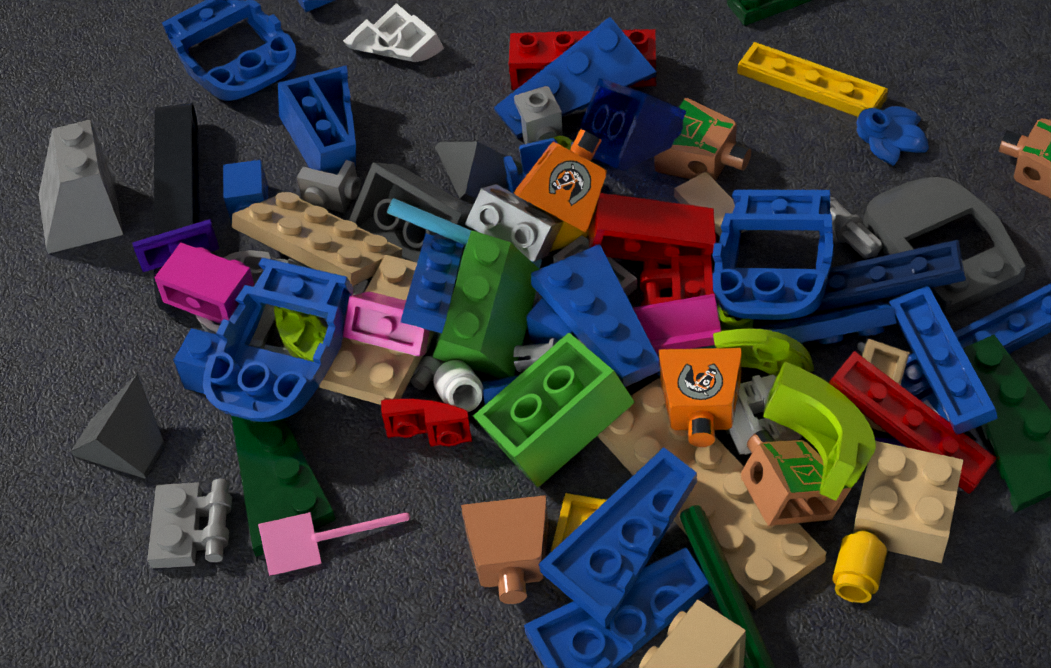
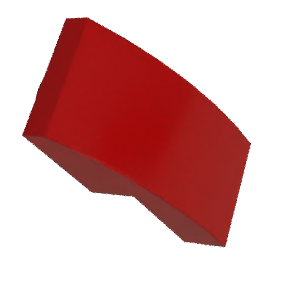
M381 400V412L387 438H408L416 434L427 433L430 447L439 445L449 447L463 442H472L467 410L430 400Z

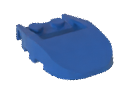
M205 0L162 22L165 32L188 75L220 100H237L251 95L282 79L297 66L296 48L288 33L285 34L282 30L281 21L274 14L268 16L263 12L261 5L255 0ZM243 19L248 22L266 43L254 50L241 53L237 59L224 66L215 67L208 73L188 51V48L231 27Z
M734 190L732 194L735 204L733 213H725L721 224L722 233L719 242L714 243L712 253L715 261L713 291L721 310L737 318L763 320L793 319L811 314L822 303L834 258L830 190ZM741 231H819L820 238L816 269L736 268Z
M262 258L258 263L264 270L254 287L244 285L235 299L239 305L229 320H222L216 335L220 338L216 353L209 355L203 374V390L209 402L228 415L257 422L280 420L302 409L323 381L341 348L349 296H352L354 290L346 276ZM266 304L327 318L328 328L323 344L319 343L313 356L314 362L249 346Z

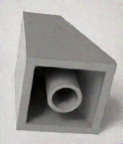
M91 120L53 128L51 131L39 190L44 238L48 254L123 235L114 180Z

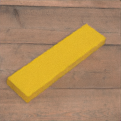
M757 42L751 45L738 63L737 74L857 117L865 109H880L888 96V88Z

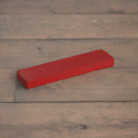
M856 351L850 355L829 382V384L852 401L865 416L907 448L963 459L959 487L968 494L976 488L996 460L994 455L966 434L956 435L950 422Z

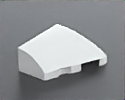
M397 3L374 25L366 19L343 40L350 49L412 62L427 60L444 49L439 37L430 27L414 14L412 16L408 14Z

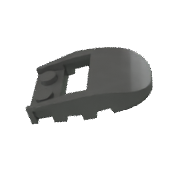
M929 177L904 183L873 198L867 205L863 225L882 242L883 248L881 252L886 256L913 250L907 241L969 213L973 216V221L983 232L986 231L991 237L994 247L963 261L966 281L930 288L942 312L947 317L1024 281L1026 265L999 217L981 200L953 180Z

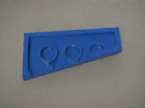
M609 17L498 103L494 110L514 136L519 139L523 137L522 122L514 103L515 95L548 86L562 111L563 117L578 109L581 111L588 108L594 102L611 94L613 96L627 90L629 86L642 80L645 82L657 76V72L614 20Z
M600 244L531 273V285L582 343L615 371L625 387L658 372L659 358Z
M663 447L539 563L540 573L603 627L607 628L696 485L697 472Z
M684 548L643 568L607 628L603 627L573 601L525 624V634L544 668H617L668 626L679 612H685L697 599L699 600L709 592V583L688 549Z

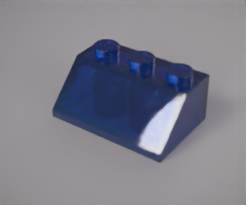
M599 78L576 137L580 129L601 139L602 141L593 158L625 171L670 149L674 140L682 132L686 111L648 94Z

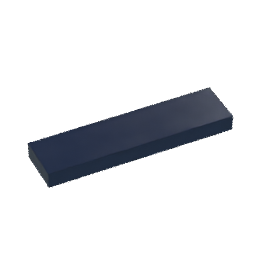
M954 240L831 267L822 303L812 313L910 293L927 285L929 288L966 281L959 241Z

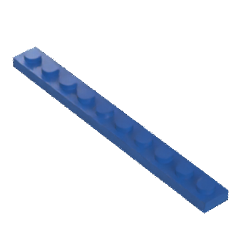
M879 302L749 329L779 332L794 338L802 345L803 342L817 339L820 344H829L844 340L843 334L858 331L860 336L884 332L883 326L896 324L894 307ZM711 345V346H705V347H699V348H693V349H709V348H716V346H715V345ZM659 365V369H658V372H657V376H659V377H660V365ZM519 375L481 382L485 405Z

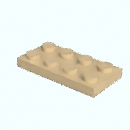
M291 192L278 193L272 198L260 203L251 204L249 207L232 215V228L312 269L346 276L352 286L374 276L385 254L402 258L403 249L388 242L385 237L367 232L359 228L356 223L343 220L329 213L327 209L314 206Z
M385 254L365 292H374L406 300L417 262ZM430 330V332H429V337H428L427 347H428V345H429V343H430V341H431V339H432V337H433L435 331H431V330ZM343 337L341 348L319 387L381 405V400L401 399L422 356L419 357Z

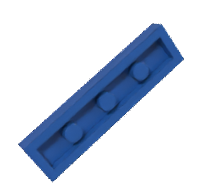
M425 234L404 306L401 323L438 333L443 332L464 247L463 244L439 234L434 236Z
M927 285L889 301L890 306L894 307L895 318L955 434L959 435L998 419L992 401L929 286Z

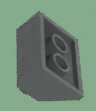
M375 162L372 163L349 221L356 223L359 228L374 235L383 236L388 242L402 248V259L413 262L418 261L425 234L433 236L437 234L388 214L387 210L393 198L469 230L476 231L465 225L472 209L471 206L400 165Z

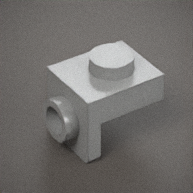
M548 86L514 96V103L521 116L524 144L563 136L562 111Z
M348 160L345 161L338 175L302 167L297 176L302 200L314 206L342 213L345 212L351 200L357 198L361 187L355 163Z

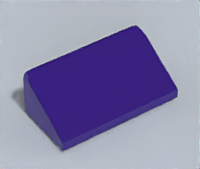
M210 219L132 242L143 272L162 267L180 243L195 248L202 247L210 252L220 249Z

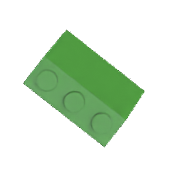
M471 230L459 264L444 329L439 334L433 358L445 362L460 360L467 363L472 370L498 378L514 376L516 370L514 361H518L519 358L514 357V348L516 345L522 346L527 328L526 316L532 310L536 290L531 285V273L539 270V268L511 242Z
M568 333L475 413L473 417L510 460L538 488L632 406L635 401L615 371L572 334Z

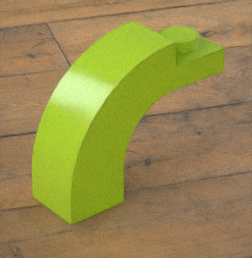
M786 361L784 362L768 393L763 417L794 430L817 449L823 460V474L819 494L836 501L844 486L851 488L857 483L876 450L872 428L856 405L838 389L820 377Z

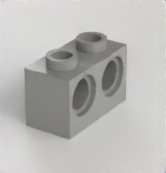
M494 184L481 188L465 225L480 233L511 242L529 260L535 262L548 256L564 221L523 200L501 186Z

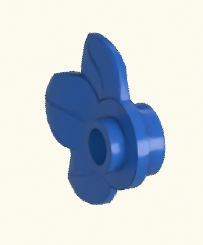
M892 106L883 111L876 108H868L863 110L857 118L856 124L859 137L869 143L870 149L875 156L888 164H896L900 151L925 153L929 149L925 133L917 126L921 117L908 108Z

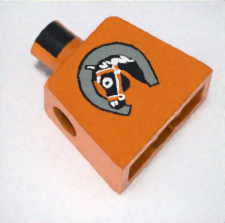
M580 129L570 150L552 142L516 188L514 194L586 233L607 174V170L591 162L602 140Z
M741 348L659 349L660 380L670 427L675 431L688 430V441L693 446L707 447L715 442V430H728L733 427L741 383Z

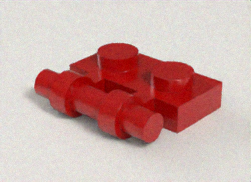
M711 255L671 256L670 269H659V263L656 260H646L643 263V272L639 277L640 289L644 292V300L640 306L714 294ZM663 288H672V297H660V291Z

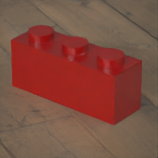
M600 193L589 224V248L600 244L606 257L642 262L653 259L659 264L671 265V256L712 255L714 243H716L714 208Z

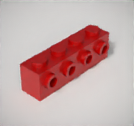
M655 29L622 30L656 70ZM591 31L510 33L509 72L511 90L518 89ZM656 77L645 82L642 80L629 87L656 86Z

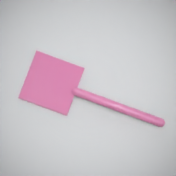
M310 512L258 524L269 576L322 564L317 545L319 541L405 522L410 519V514L401 513L319 533L314 532Z

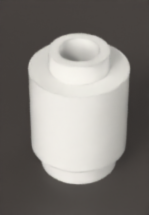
M451 360L445 362L437 369L434 375V387L444 403L467 410V412L474 410L479 405L483 397V385L467 363L460 360Z

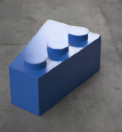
M347 65L279 82V117L309 168L338 175L346 160L354 162L356 168V140L353 114L351 112Z

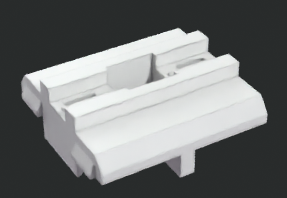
M757 375L752 377V381L740 383L733 427L726 430V433L731 435L739 454L747 455L752 453L747 447V442L754 433L760 430L769 431L776 441L801 439L802 435L767 418L758 420L753 415L760 412L764 413L768 393L777 378L775 375L763 378Z

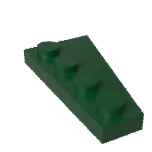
M995 334L964 347L963 350L996 409L998 419L983 424L981 427L986 440H990L997 457L996 466L1001 479L1006 480L1011 493L1010 502L1016 513L1051 496V411Z
M231 415L252 548L255 556L258 557L264 554L258 524L309 512L314 530L335 521L334 512L285 419L257 422Z

